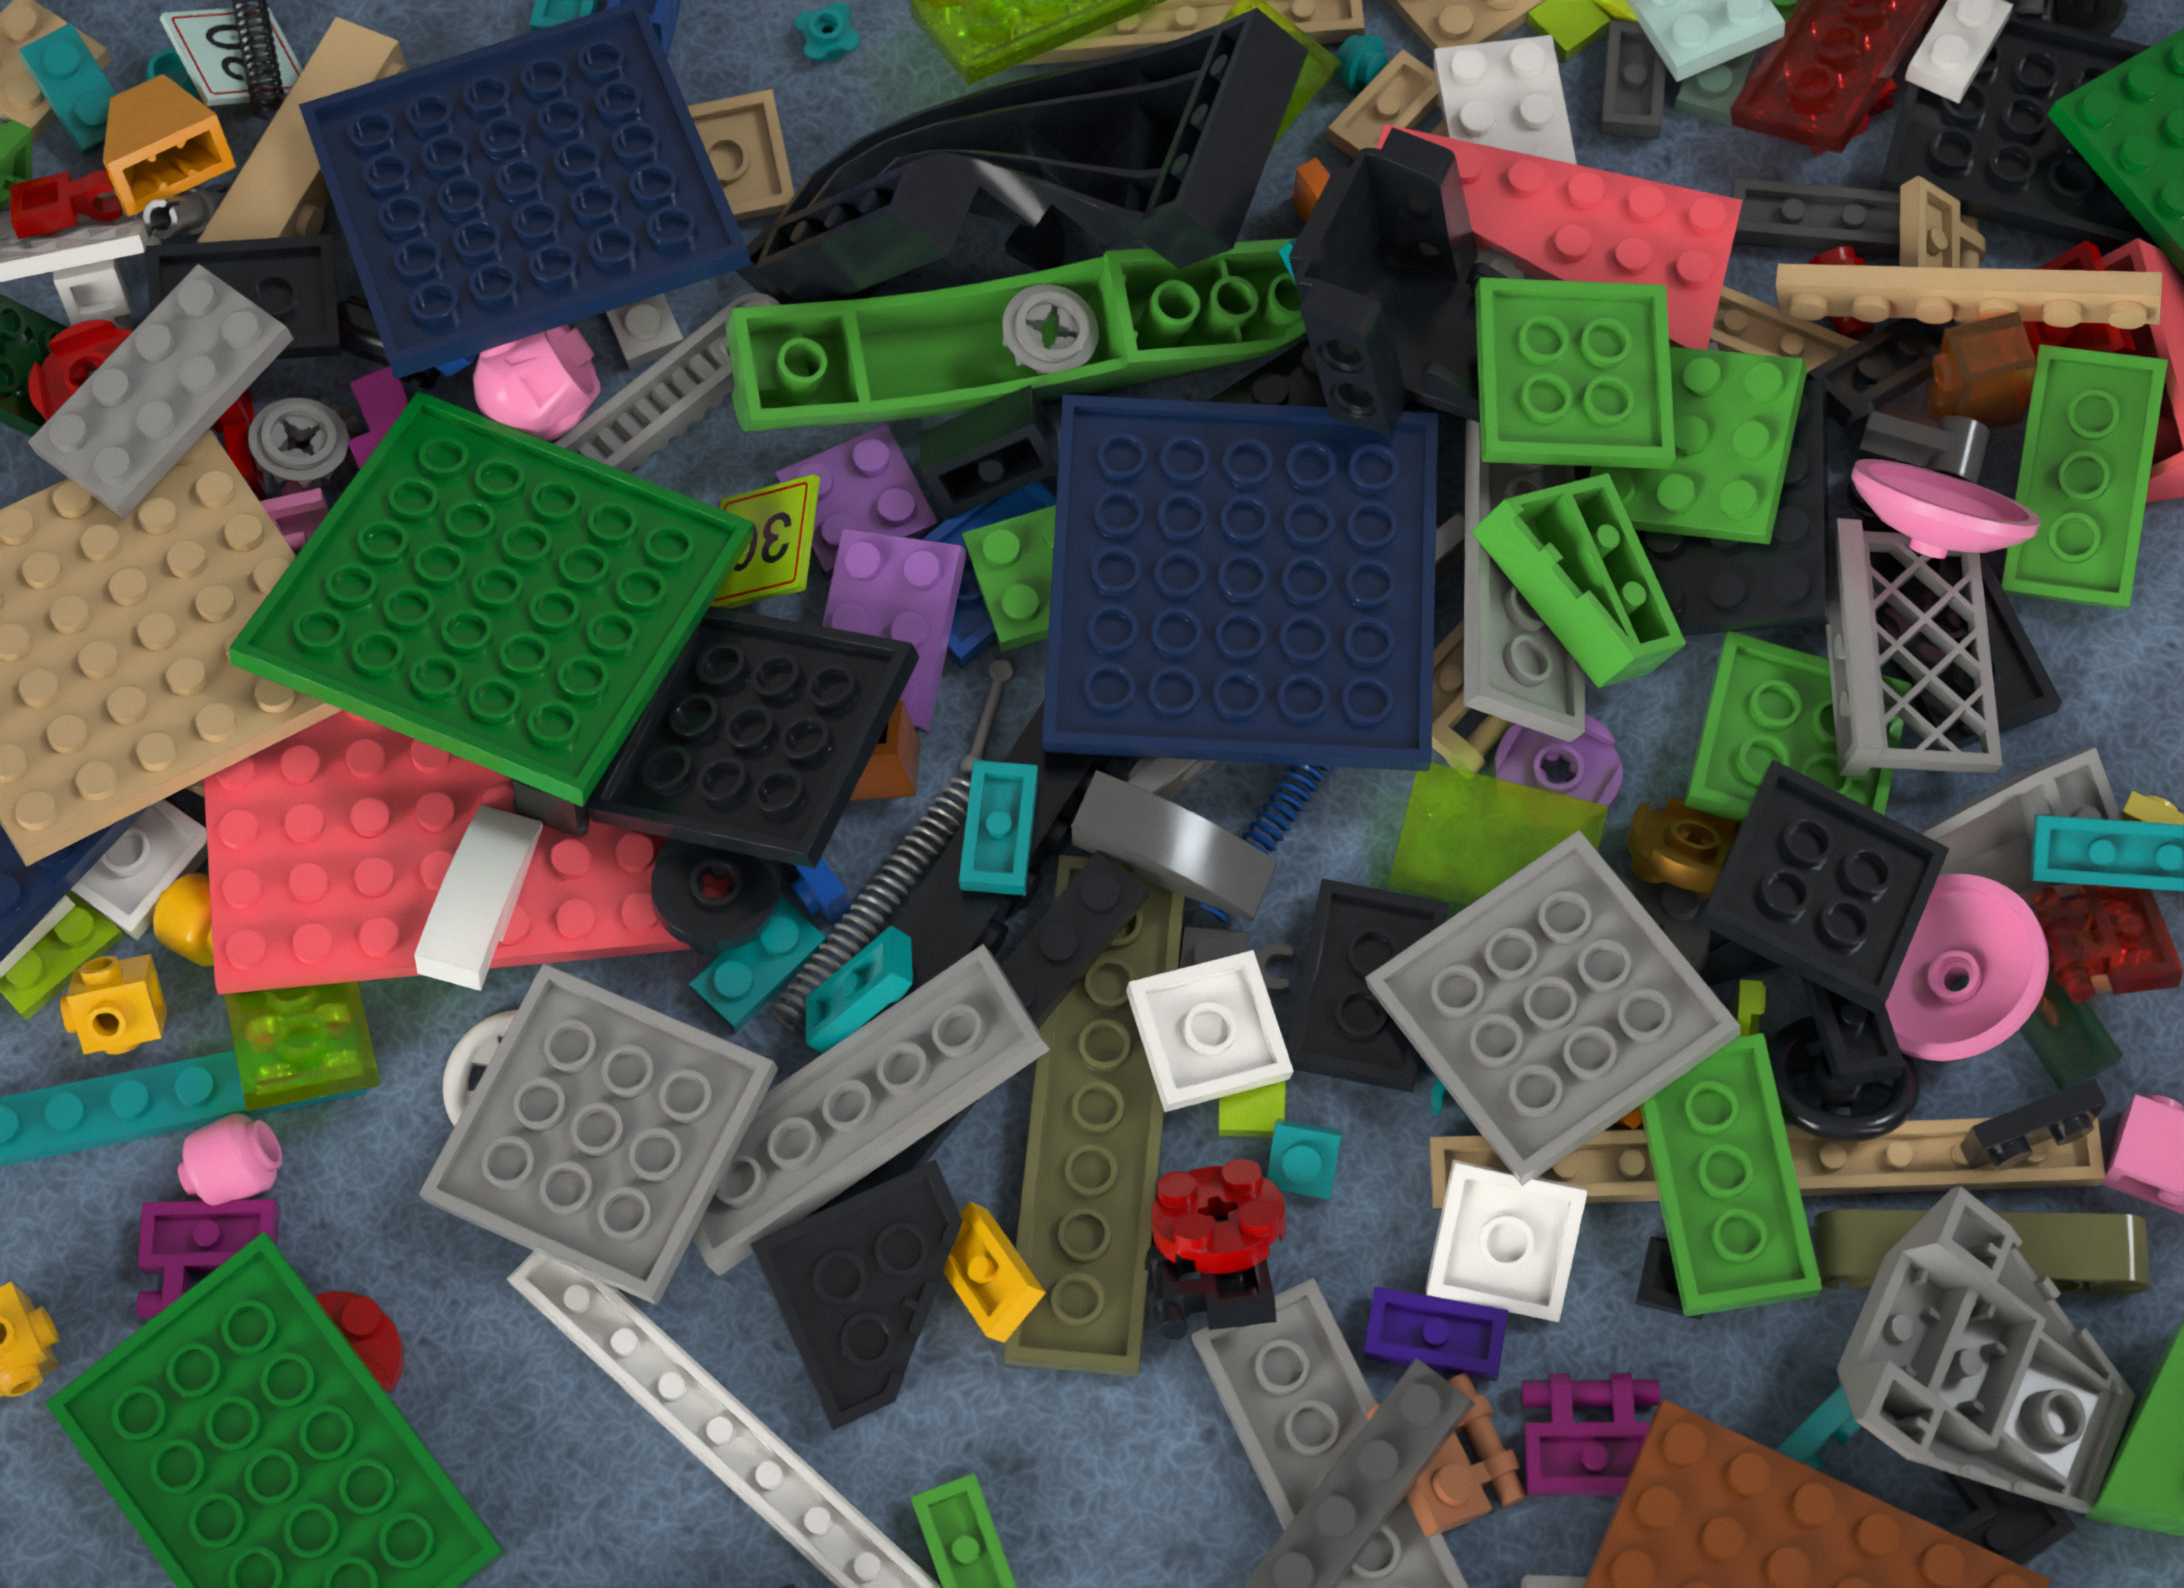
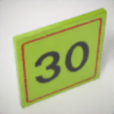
M812 474L721 498L719 509L754 522L753 539L710 606L731 609L806 590L820 477Z

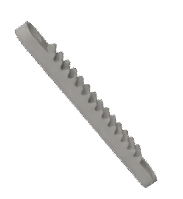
M758 292L744 294L735 299L554 444L631 474L632 469L636 466L642 467L646 464L653 452H661L666 448L673 436L679 437L686 432L688 424L692 421L697 423L701 420L708 408H715L722 403L724 396L728 392L733 393L735 383L726 334V327L732 308L780 305L779 302L767 294Z

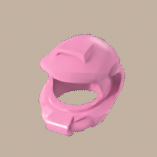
M566 324L480 352L473 375L475 400L481 415L547 442H552L576 426L592 407L601 392L600 381L596 376V370L591 359L595 356V353L576 326L570 328Z

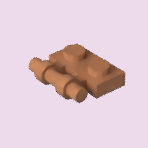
M1467 1373L1457 1375L1449 1379L1448 1382L1475 1402L1474 1406L1406 1494L1426 1538L1479 1520L1491 1511L1492 1506L1483 1490L1484 1488L1493 1486L1503 1508L1518 1504L1528 1497L1517 1475L1522 1468L1513 1450L1504 1449L1489 1419L1494 1415V1411L1486 1395L1477 1394ZM1382 1402L1366 1413L1368 1419L1372 1417ZM1466 1431L1481 1462L1473 1465L1470 1464L1456 1433Z

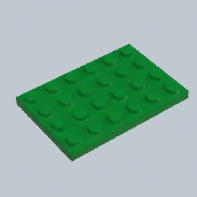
M265 1232L257 1236L45 1402L177 1588H464L507 1553L273 1238Z

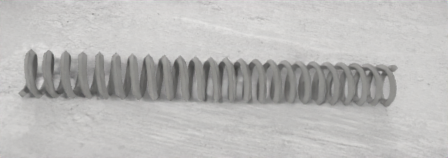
M965 777L950 779L951 787L943 789V797L935 798L936 806L927 808L928 816L920 818L921 826H914L912 828L913 835L904 837L905 845L897 847L898 855H891L889 857L890 865H883L881 867L882 874L875 875L874 884L866 886L867 894H860L858 896L859 904H852L850 906L851 914L843 915L844 924L835 925L836 934H828V944H820V954H812V963L804 964V973L796 974V983L788 985L789 994H781V1004L772 1005L774 1016L791 1033L799 1034L798 1028L795 1025H790L778 1009L792 1015L799 1023L806 1024V1018L794 1010L786 1001V999L791 1000L806 1011V1002L795 993L794 989L806 995L813 991L808 989L801 979L807 980L818 987L822 982L816 979L809 969L819 972L827 979L833 975L824 969L817 959L830 964L836 971L842 967L840 963L827 954L825 949L838 954L846 963L852 959L849 954L837 947L833 939L847 945L855 954L861 951V948L846 938L840 929L850 932L861 943L869 944L868 937L855 929L848 919L862 925L870 934H877V929L871 923L861 918L856 909L870 915L879 925L885 924L884 918L869 908L864 899L877 905L885 914H893L892 909L886 903L876 898L871 890L880 892L892 904L900 905V899L884 888L879 880H883L893 886L898 893L908 895L907 888L891 878L887 870L895 872L907 884L916 885L915 879L900 869L894 860L908 866L914 874L918 876L924 875L922 868L906 858L902 850L911 853L923 865H931L930 859L911 845L910 840L924 847L930 855H939L938 850L931 843L922 839L917 831L924 832L939 846H947L945 839L929 829L925 821L933 823L946 836H954L953 830L944 822L936 819L933 811L940 813L955 827L962 825L961 821L954 814L944 809L940 802L947 803L960 816L967 817V809L948 795V792L954 793L968 806L969 795L959 790L955 784L956 782L961 783L966 789L970 790L971 782L966 780Z

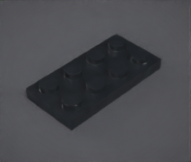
M1878 516L1862 521L1863 531L1901 533L1883 522ZM1870 552L1871 566L1890 583L1895 581L1907 569L1890 553ZM1980 553L2000 734L2056 713L2062 701L1985 554ZM1946 556L1944 559L1933 557L1926 563L1952 587L1963 578L1961 557ZM1915 575L1899 589L1924 614L1941 599ZM1873 590L1874 599H1875L1877 596H1879V594H1877V593ZM1963 590L1960 592V594L1965 598V592ZM1885 602L1875 611L1876 623L1895 640H1898L1912 626L1888 602ZM1948 605L1932 619L1958 644L1969 635L1968 622ZM1920 631L1903 646L1930 671L1947 656ZM1969 646L1966 651L1971 655V648ZM1893 660L1903 681L1912 683V689L1918 681ZM1954 661L1937 676L1964 701L1975 692L1974 679ZM1926 688L1913 699L1920 714L1936 729L1953 713ZM1975 703L1972 708L1977 712V705ZM1960 719L1943 734L1958 749L1980 741V737Z

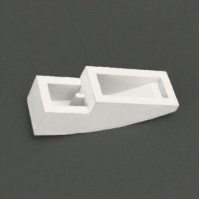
M480 804L448 868L414 956L418 974L478 991L482 990L498 941L503 942L543 828L542 821Z

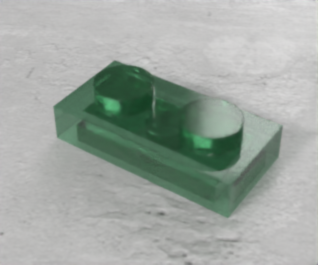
M2048 946L2049 968L2043 994L2035 1010L2019 1030L2060 1091H2064L2117 1064L2122 1058L2123 1053L2051 947Z

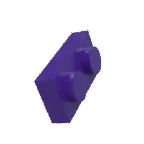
M1374 1287L1363 1358L1410 1367L1417 1357L1433 1371L1455 1375L1467 1373L1472 1378L1497 1382L1508 1310Z

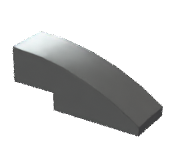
M1097 770L1071 826L1073 846L1094 854L1098 851L1110 860L1132 867L1134 878L1252 922L1255 920L1277 867L1275 859L1215 823L1167 799Z

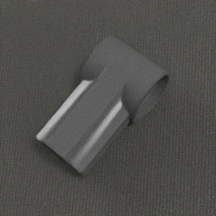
M1881 406L1869 415L1857 458L1887 459L1940 472L1977 485L1990 444L1991 432L1979 421L1968 417L1952 415L1941 417L1938 421Z

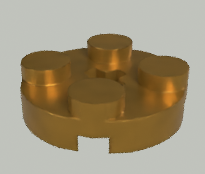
M1683 797L1668 798L1665 808H1655L1650 811L1651 801L1641 804L1633 814L1626 838L1627 849L1633 856L1632 872L1646 882H1666L1683 889L1695 891L1698 896L1707 900L1737 833L1738 821L1683 806L1685 800Z

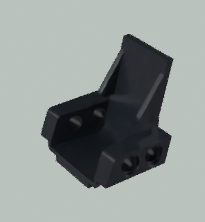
M1392 127L1381 149L1363 148L1357 153L1350 169L1334 168L1289 255L1294 280L1302 304L1300 307L1301 315L1330 417L1387 436L1392 435L1408 400L1480 423L1475 287L1480 277L1508 278L1483 262L1475 263L1478 253L1454 153L1446 147Z

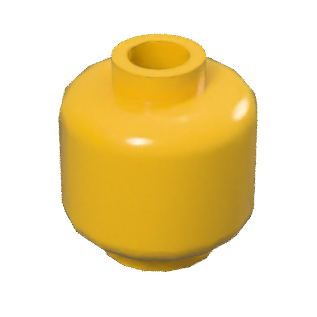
M189 873L175 880L166 890L159 894L153 915L154 934L161 945L202 967L214 966L209 876L203 873Z

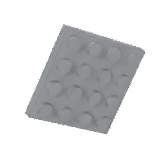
M1580 830L1365 977L1368 988L1508 1170L1517 1178L1521 1186H1524L1531 1179L1537 1178L1741 1035L1740 1024Z
M543 963L418 1195L430 1205L658 1305L778 1068L771 1059Z

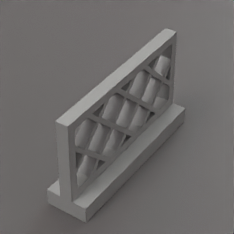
M1837 518L1828 532L1830 624L1826 625L1839 776L1864 777L1871 767L1997 774L2003 765L1980 553L1948 550L1946 556L1961 557L1963 578L1952 587L1926 564L1933 557L1916 552L1909 547L1910 537L1902 533L1863 531L1862 520ZM1870 552L1890 553L1907 569L1895 581L1890 583L1871 566ZM1913 575L1941 598L1925 614L1899 591ZM1873 590H1874L1877 594H1879V596H1877L1875 599H1874ZM1963 590L1965 592V598L1960 594V592ZM1885 602H1888L1912 624L1898 640H1895L1876 623L1875 611ZM1947 605L1968 622L1969 635L1959 644L1932 621ZM1919 631L1947 655L1931 671L1903 647ZM1969 646L1971 648V655L1966 651ZM1879 647L1884 651V653L1880 657ZM1891 658L1918 681L1903 698L1881 678V667ZM1953 661L1974 679L1975 692L1966 701L1961 699L1937 677ZM1925 688L1953 712L1937 729L1909 705ZM1975 703L1977 705V712L1972 708ZM1884 704L1888 708H1890V710L1886 714L1884 710ZM1896 716H1899L1924 739L1916 749L1888 748L1886 725ZM1960 719L1980 737L1982 753L1962 752L1943 734ZM1930 746H1932L1935 750H1927V749H1928Z

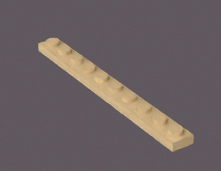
M2098 1116L2092 1122L2094 1130L2084 1137L2060 1146L2056 1144L2054 1138L2031 1146L2033 1154L2028 1158L1999 1170L1995 1168L1993 1162L1971 1170L1960 1147L1972 1126L1992 1118L1905 1121L1899 1128L1885 1136L1861 1142L1827 1140L1809 1134L1794 1125H1785L1801 1196L1950 1191L1952 1188L1959 1186L1963 1187L1966 1191L2100 1186L2106 1179ZM1644 1130L1602 1131L1538 1176L1539 1178L1585 1187L1587 1190L1585 1203L1659 1201ZM1482 1135L1430 1137L1429 1157L1433 1209L1443 1208L1453 1159L1509 1171Z

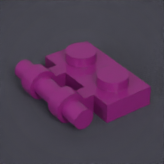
M275 1199L232 1200L219 1205H209L204 1201L143 1202L138 1268L144 1274H164L162 1291H140L138 1293L137 1313L139 1318H154L190 1290V1273L213 1272L261 1233L269 1234L278 1245L280 1205Z
M1631 1372L1609 1373V1379L1571 1380L1570 1373H1548V1380H1521L1522 1407H1548L1550 1414V1423H1525L1523 1428L1525 1483L1528 1497L1620 1496L1650 1425V1422H1635L1634 1406H1657L1660 1403L1659 1380L1632 1379ZM1572 1407H1610L1611 1422H1573Z

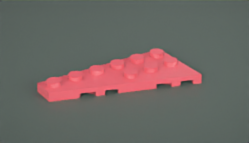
M1383 124L1377 149L1382 148L1392 127L1446 147L1454 153L1477 247L1484 251L1491 247L1515 260V268L1537 280L1666 285L1669 345L1680 348L1708 349L1743 200Z

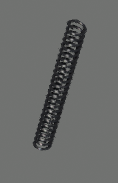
M232 0L245 77L247 78L248 93L250 95L251 110L256 117L269 121L268 116L260 114L259 111L274 112L279 110L285 97L283 96V83L280 79L281 72L279 71L278 56L276 54V46L274 45L275 40L272 36L273 29L269 19L268 3L266 0H242L240 2L239 0ZM251 1L259 2L255 5H244ZM251 10H260V12L255 14L246 13ZM254 18L262 19L258 22H248L250 19ZM254 27H263L261 30H249ZM258 35L265 36L261 39H251L252 37ZM257 44H266L264 47H253ZM261 52L268 53L264 56H254L255 54ZM261 61H269L267 64H256ZM262 70H271L267 73H257ZM266 78H271V79H272V80H270V81H268V82H260V80H262V79H266ZM266 87H274L271 90H261ZM267 96H276L271 99H262ZM280 99V103L272 108L258 105V102L273 103Z

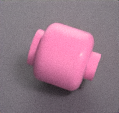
M242 1113L229 1114L188 1135L183 1143V1162L178 1165V1176L187 1194L194 1199L200 1197L206 1204L219 1205L232 1200H250L267 1192L275 1183L277 1168L282 1165L281 1148L274 1132L264 1121H254Z

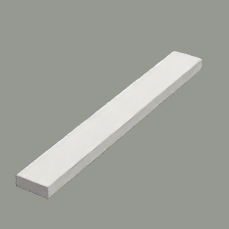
M533 1251L507 1278L508 1282L837 1588H941L936 1581L616 1287L536 1251Z

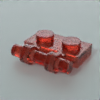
M2079 884L2076 895L2077 900L2061 901L2058 891L2053 887L2041 888L2034 893L2032 897L2036 908L2034 915L2040 923L2046 937V942H2049L2053 953L2050 959L2051 970L2056 982L2066 988L2071 1001L2084 1002L2091 999L2095 994V987L2091 977L2098 975H2107L2114 995L2180 987L2184 969L2151 889ZM2089 930L2094 943L2078 945L2074 933Z

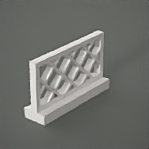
M115 189L111 192L97 195V197L103 199L117 196ZM144 210L130 217L123 212V216L109 222L96 221L87 215L79 214L78 226L63 229L53 235H37L19 240L11 223L10 211L1 212L0 282L144 253L146 246L162 245L163 238L154 236L155 232L161 228L153 229L150 232L146 229L143 221Z

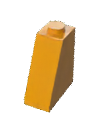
M161 74L110 98L103 162L123 212L128 217L145 210L146 205L150 201L173 197L236 167L216 113L166 75Z

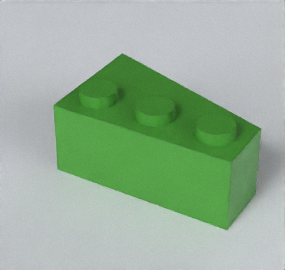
M1609 473L1504 499L1471 531L1598 689L1648 675L1686 645Z
M2183 1318L2170 1332L2136 1404L2137 1407L2120 1442L2117 1444L2092 1512L2085 1513L2083 1518L2184 1537Z

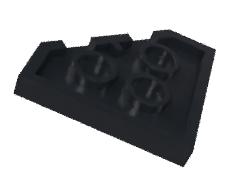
M936 1159L749 1243L832 1430L896 1401L905 1377L906 1368L917 1339L922 1332L939 1286V1280L963 1222Z

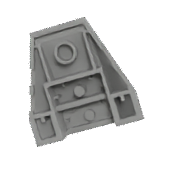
M1963 1187L1952 1188L1885 1255L1837 1367V1373L1854 1420L1908 1460L2081 1514L2091 1513L2136 1395L2086 1327L2076 1329L2055 1301L2061 1293L2048 1276L2039 1278L2017 1249L2023 1241L2012 1226Z

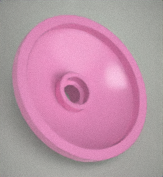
M1862 459L1855 463L1851 474L1858 493L1877 516L1889 526L1910 537L1909 547L1912 550L1930 557L1944 559L1948 550L1986 553L2022 544L2037 535L2041 524V519L2036 513L2004 495L1974 483L1929 469L1893 461Z
M1959 873L1938 876L1885 1003L1901 1053L1933 1061H1950L1975 1056L1990 1050L2008 1039L2028 1020L2035 1010L2047 981L2049 968L2048 946L2042 927L2033 911L2019 895L2008 887L1986 877ZM1963 977L1969 978L1965 988L1960 991H1950V987L1955 980Z

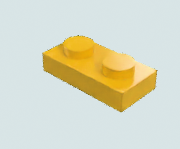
M969 1201L960 1212L963 1222L955 1244L950 1251L943 1273L987 1337L1005 1343L1046 1292L988 1209Z

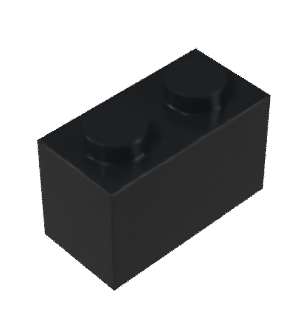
M1028 385L921 432V473L950 519L1057 473L1059 465L1058 432L1033 387Z

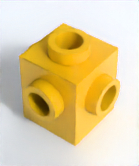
M151 954L122 960L115 956H102L89 960L80 968L74 969L68 992L60 998L61 1014L65 1028L69 1034L77 1032L84 1054L103 1050L107 1054H122L137 1048L142 1042L162 1038L167 1008Z
M9 1282L0 1286V1397L4 1395L6 1397H16L34 1390L42 1384L44 1375L60 1368L51 1346L59 1343L60 1339L55 1325L45 1308L41 1306L35 1309L31 1299L13 1282Z

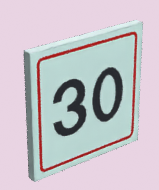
M268 7L269 19L272 24L271 28L273 29L272 36L275 40L274 45L276 46L277 61L279 63V71L281 72L280 79L283 83V96L286 98L303 69ZM234 9L162 13L160 21L205 106L250 103ZM251 10L246 13L255 14L260 12V10ZM254 18L250 19L248 22H258L262 19ZM254 27L249 30H261L263 27ZM258 35L252 37L251 39H261L265 36ZM257 44L253 47H264L266 44ZM261 52L255 54L254 56H264L268 53ZM261 61L256 64H267L269 61ZM262 70L257 73H267L271 70ZM266 78L260 80V82H268L272 79ZM266 87L261 90H271L274 87ZM267 96L262 99H271L276 96Z

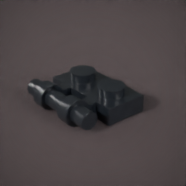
M1228 1217L1215 1218L1216 1222L1228 1220ZM1152 1234L1151 1246L1145 1258V1270H1148V1281L1153 1284L1154 1288L1149 1296V1304L1152 1318L1160 1324L1161 1333L1165 1338L1179 1339L1183 1337L1188 1331L1187 1319L1193 1313H1206L1209 1330L1276 1322V1304L1267 1259L1254 1267L1233 1273L1208 1274L1195 1271L1194 1260L1184 1259L1176 1254L1175 1264L1165 1258L1157 1249ZM1198 1272V1279L1179 1280L1183 1273Z

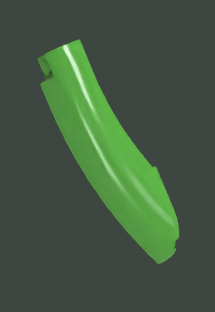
M1296 238L1236 242L1232 250L1199 261L1181 270L1152 248L1109 250L1102 257L970 285L856 300L732 308L726 327V334L735 383L732 400L740 428L747 432L949 415L969 412L1028 385L1033 387L1040 402L1062 399L1063 394L1086 395L1129 387L1268 355L1288 347L1307 333L1300 311L1302 304L1297 286L1278 252L1285 244ZM1042 284L1062 286L1082 297L1094 312L1099 328L1097 347L1085 366L1044 375H1037L1036 370L1025 364L1016 366L1015 355L1008 346H1002L1003 329L1000 322L1010 300L1023 289ZM1053 314L1049 315L1047 322H1044L1041 329H1033L1042 333V342L1045 343L1044 348L1049 349L1050 345H1053L1057 337H1062L1055 333Z

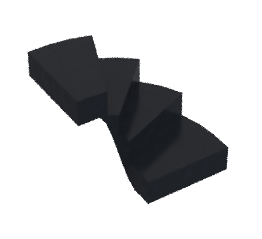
M1255 8L1221 24L1177 40L996 85L914 112L855 140L807 176L775 221L754 270L799 303L835 301L950 255L967 213L1036 227L1052 204L1106 246L1117 235L1127 229L1179 270L1230 251L1236 243L1309 50L1260 9Z

